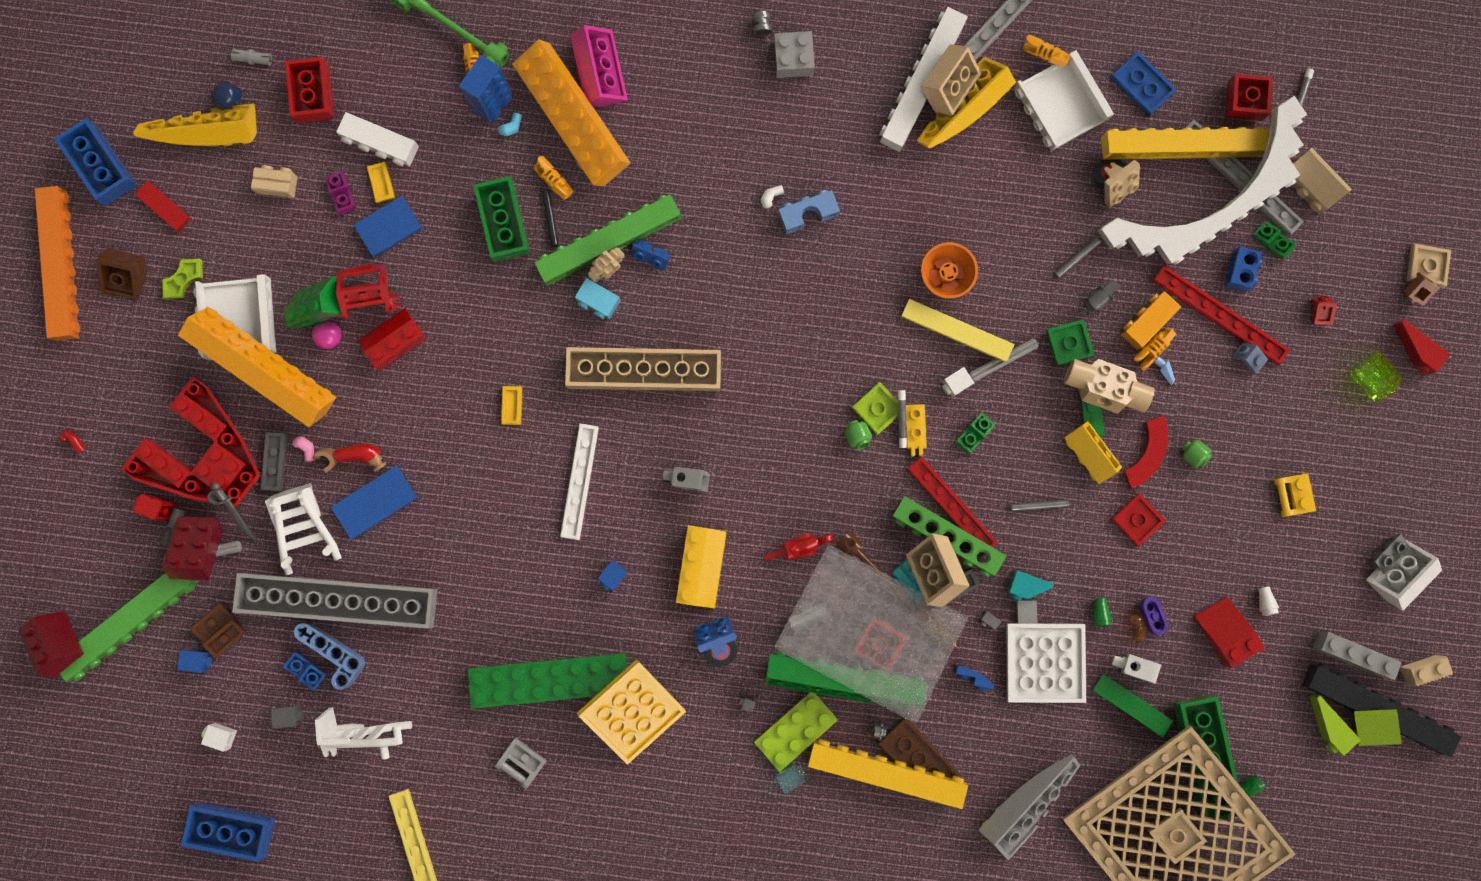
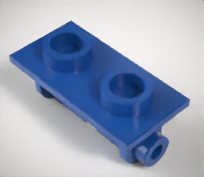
M636 240L635 244L632 245L631 256L665 271L667 262L671 258L669 252L658 247L652 252L653 245L643 240Z

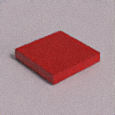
M1137 493L1111 518L1136 547H1139L1166 522L1140 493Z

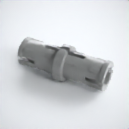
M232 49V52H234L231 53L232 61L248 62L249 65L256 63L271 66L272 64L269 62L272 61L271 53L255 52L253 49H249V51Z

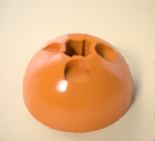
M946 242L934 246L925 255L921 266V276L925 286L931 293L941 298L954 299L965 295L972 289L978 277V265L974 255L966 247L957 243Z

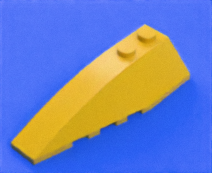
M983 57L977 63L981 72L980 76L953 116L936 113V119L927 125L917 139V142L930 149L953 137L979 119L1016 83L1008 66Z
M254 103L232 106L233 109L220 110L216 107L211 108L210 113L201 114V111H197L186 118L178 115L167 122L164 119L140 123L133 134L135 137L179 145L230 146L234 143L248 144L253 142L257 133Z

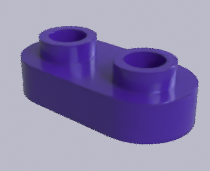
M1154 597L1142 599L1139 608L1148 631L1153 635L1166 633L1168 622L1160 602Z

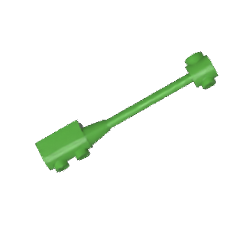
M388 0L406 13L413 7L429 14L483 51V56L500 68L506 64L509 53L507 52L508 48L503 43L499 42L496 45L492 42L487 46L433 9L426 0Z

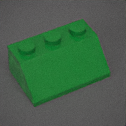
M336 276L327 278L295 293L284 308L286 327L308 328L341 314L336 295Z

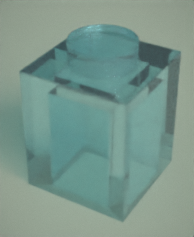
M795 762L784 768L781 772L774 774L785 794L806 782L804 779L806 773L801 765L796 766Z

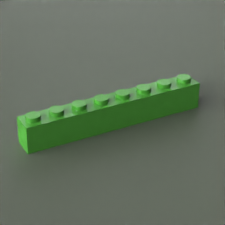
M671 194L668 196L662 195L656 199V202L650 205L649 203L644 204L638 211L634 213L628 212L622 216V219L610 221L605 225L606 227L600 230L594 229L588 233V236L584 238L578 237L571 242L572 244L566 247L560 246L554 250V253L550 255L544 254L534 263L546 286H549L591 265L604 251L610 252L616 247L621 250L635 243L636 240L639 241L681 220V214Z
M166 573L79 641L84 654L60 673L65 682H77L86 675L85 672L101 664L102 658L115 653L117 646L130 641L133 638L132 635L136 631L139 632L145 629L151 619L160 617L166 607L175 605L179 602L180 596L194 590V585L199 580L169 579Z

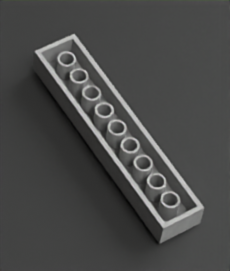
M237 573L232 613L429 629L434 628L438 589Z

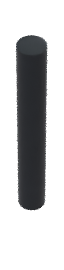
M543 190L542 195L551 246L555 247L559 246L550 191Z

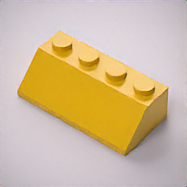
M688 525L676 603L715 608L726 539L725 531Z

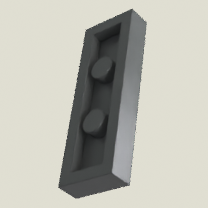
M266 432L261 490L282 491L287 444L286 433Z

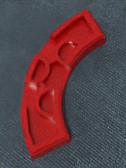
M1165 416L1145 422L1147 430V447L1145 452L1132 467L1123 471L1130 489L1149 479L1164 459L1168 445V428Z

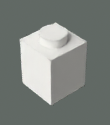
M963 367L942 381L944 384L942 388L947 395L954 397L974 384V381Z
M217 723L210 724L202 732L201 737L203 740L201 744L223 752L231 749L237 730Z

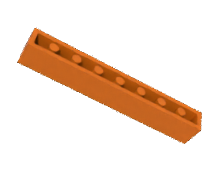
M59 186L35 188L47 338L54 341L78 339L80 325L77 322L79 309L75 298L77 288L74 284L76 272L72 262L74 251L71 247L72 232L69 226V221L71 220V215L68 211L69 195L66 190Z

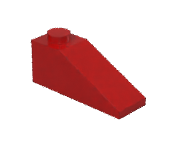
M1405 319L1394 323L1393 326L1412 363L1417 366V369L1427 375L1438 372L1450 354Z

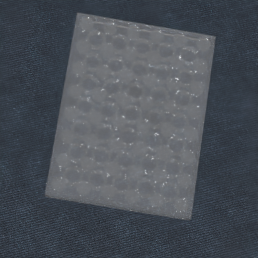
M828 544L774 648L917 724L969 617L946 605L943 607L927 605L921 592Z

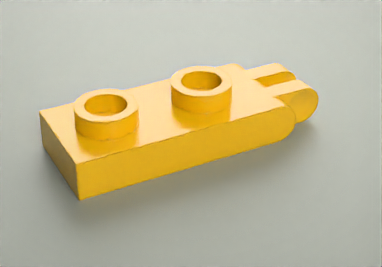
M906 405L907 449H910L911 457H915V449H918V456H923V449L927 447L925 405Z

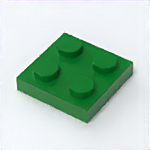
M1084 319L1046 330L1056 366L1070 363L1072 359L1082 360L1095 356Z

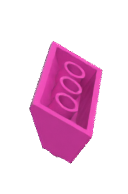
M583 25L571 33L570 37L582 92L590 104L594 107H603L626 102L628 99L613 31Z

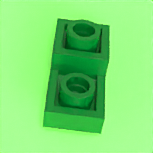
M1264 221L1253 233V236L1263 246L1282 260H1285L1297 246V243L1282 235L1280 229L1267 221Z
M981 412L955 441V444L970 455L996 424Z

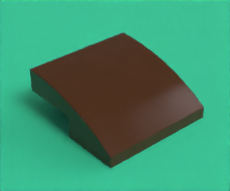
M222 602L217 604L190 627V630L203 642L202 646L215 659L246 634L245 629Z

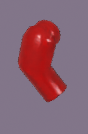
M64 430L63 433L59 434L60 440L64 443L69 441L76 453L86 449L79 437L71 430Z

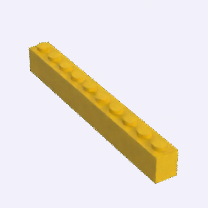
M1209 127L1199 130H1192V128H1183L1181 130H1174V128L1163 130L1149 128L1142 131H1137L1135 128L1126 131L1110 129L1101 138L1103 160L1263 157L1270 129H1265V127H1256L1254 129H1247L1246 127L1236 129L1221 127L1212 130Z

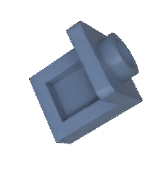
M1243 342L1233 354L1235 359L1243 361L1247 368L1256 374L1268 360L1257 345Z

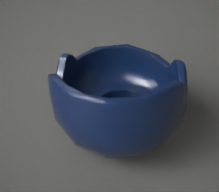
M226 81L221 82L212 90L211 99L214 106L220 110L233 109L232 105L234 103L241 102L242 91L234 84Z

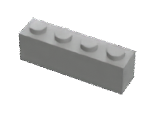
M1318 631L1312 648L1384 679L1395 680L1402 663L1325 631Z

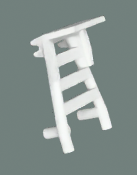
M311 483L276 493L265 500L276 530L280 562L285 575L293 573L290 566L293 560L288 556L287 551L317 541L325 540L327 543L322 551L323 555L328 556L332 553L334 561L342 558L336 542L320 519L321 513ZM299 499L301 506L281 512V504ZM307 513L311 518L286 527L283 526V520ZM314 526L319 531L318 533L289 542L285 540V535Z
M331 707L315 719L317 745H320L324 757L329 755V751L334 757L337 754V748L380 747L381 759H388V746L402 744L401 730L412 729V722H396L364 727V724L337 725L334 710ZM393 731L394 738L377 739L383 732Z

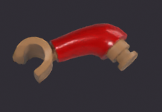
M366 443L336 450L332 448L320 449L312 457L313 459H320L322 456L328 458L330 463L323 469L325 473L334 468L337 462L362 461L364 464L368 462L370 466H374V472L386 465V462L381 461L383 458L380 456L382 452L380 448Z

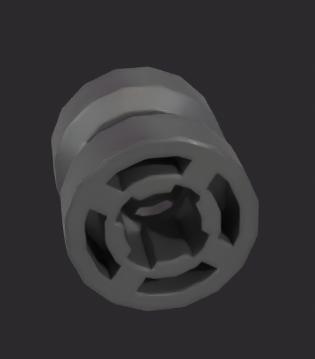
M758 11L751 15L752 22L755 25L753 27V34L755 36H766L772 33V28L769 24V12Z

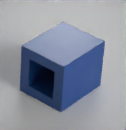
M612 560L598 577V580L601 581L599 585L607 591L610 589L614 591L628 574V571Z
M190 649L180 650L177 670L198 673L207 672L212 663L210 653Z

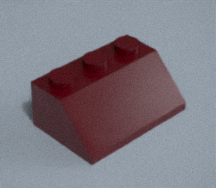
M64 611L33 617L18 629L35 672L48 678L54 679L84 654L68 615Z

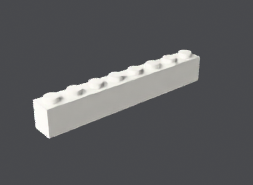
M947 7L945 13H940L937 19L939 25L937 29H932L928 37L931 41L929 45H924L920 53L923 55L921 61H916L912 69L915 71L913 76H909L905 82V92H900L896 103H898L896 110L892 108L887 118L890 120L888 126L884 125L879 134L882 136L880 143L898 152L901 151L927 100L921 85L948 46L955 44L968 16L950 7Z

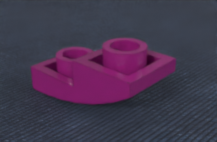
M340 171L326 176V184L338 215L356 210L357 207L344 172Z

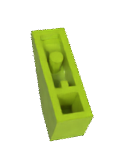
M1311 694L1309 696L1321 737L1327 744L1326 748L1334 755L1345 756L1361 740L1320 695Z

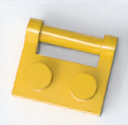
M1308 474L1274 479L1282 511H1280L1281 517L1316 511ZM1285 483H1288L1291 501L1293 505V509L1291 510L1289 506Z

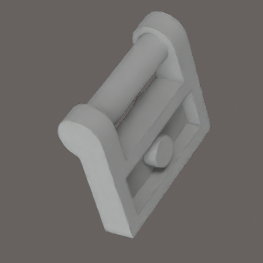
M515 738L495 767L498 770L502 769L527 790L547 760L518 738ZM509 758L530 774L528 778L507 764V759Z

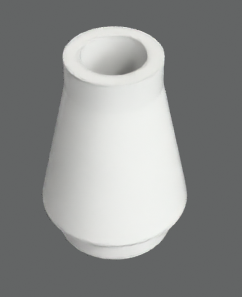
M1270 587L1258 589L1259 612H1262L1263 616L1278 614L1279 606Z

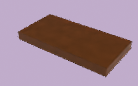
M906 716L886 734L885 738L883 737L878 742V745L894 761L905 762L908 767L914 768V765L926 768V772L933 773V771H939L945 774L944 777L948 778L960 775L953 765Z

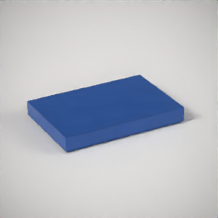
M1139 51L1110 77L1149 117L1177 91Z
M403 196L354 224L355 229L374 258L423 229Z

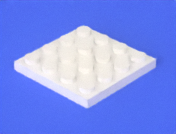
M1006 623L1007 702L1086 703L1085 624Z

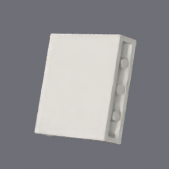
M1077 50L1069 54L1071 56L1065 67L1053 65L1023 82L1021 80L1018 81L1014 87L1016 97L1023 102L1026 114L1031 116L1035 129L1040 131L1043 136V143L1051 151L1103 124L1114 115Z
M263 274L257 275V278L205 284L199 281L195 282L194 296L197 299L195 313L206 307L212 308L226 320L233 322L236 327L250 334L253 339L264 344L267 349L276 353L271 278ZM198 350V353L201 355L202 358L212 360L211 358H209L208 356H206Z

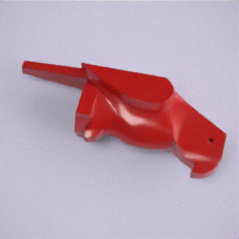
M806 533L781 545L782 549L765 555L764 559L785 557V560L809 557L815 555L820 546L834 542L832 533L820 537Z

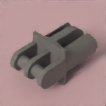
M1113 280L1105 287L1102 285L1098 286L1087 298L1085 303L1087 310L1090 312L1102 310L1114 299L1111 294L1119 287L1118 282Z

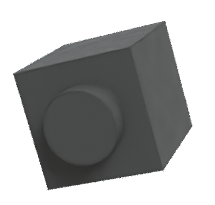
M301 705L272 708V729L302 725L304 712L301 710Z

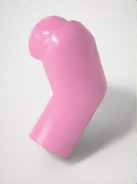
M302 436L295 438L293 446L304 451L305 462L315 461L312 458L314 455L313 443Z

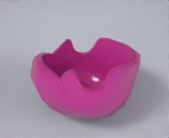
M327 320L317 323L311 333L313 342L320 349H332L340 343L342 338L340 327L335 322Z

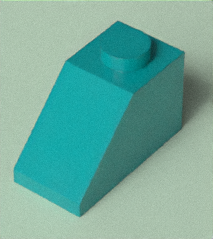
M1014 570L1006 592L1011 594L1010 598L1021 601L1022 598L1030 599L1053 588L1054 584Z

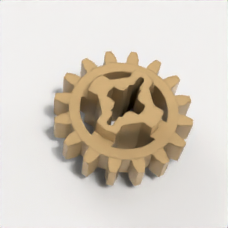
M617 247L610 252L604 251L593 261L592 265L594 267L590 269L588 276L593 282L601 281L603 278H610L621 267L619 263L622 262L625 254Z

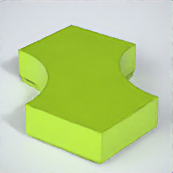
M185 259L180 261L176 273L162 280L163 299L185 298L188 286L198 279H203L201 259Z

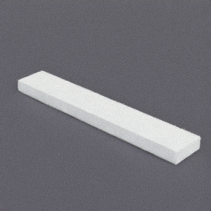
M579 424L560 535L562 538L580 540L599 430L598 426Z

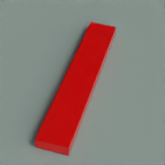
M922 456L907 468L909 473L958 528L991 547L998 544L995 538Z

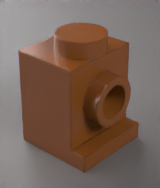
M1418 272L1416 274L1417 277L1404 290L1407 295L1405 298L1413 304L1417 302L1424 306L1439 290V287L1432 280Z

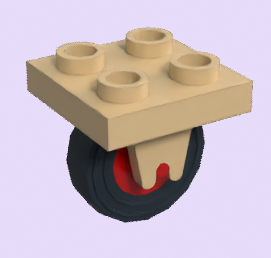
M1106 159L1097 163L1093 171L1094 182L1098 187L1105 189V204L1109 208L1114 204L1120 203L1129 193H1134L1138 189L1140 164L1134 160L1126 166L1120 159Z

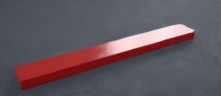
M1162 265L1153 278L1152 282L1241 342L1257 345L1268 360L1277 366L1281 365L1290 351L1289 348L1167 266Z

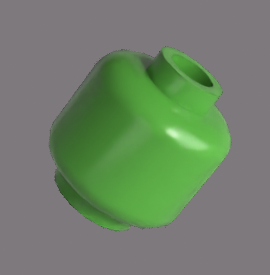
M857 420L850 422L844 432L850 447L857 450L868 447L872 440V434L867 424Z
M1195 440L1192 443L1188 441L1182 448L1184 451L1183 459L1194 468L1200 466L1203 468L1212 458V455H1210L1211 449L1200 440Z

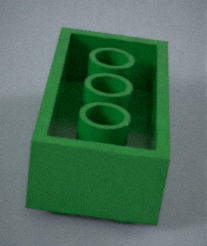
M511 176L473 185L492 261L496 263L531 254L515 185Z

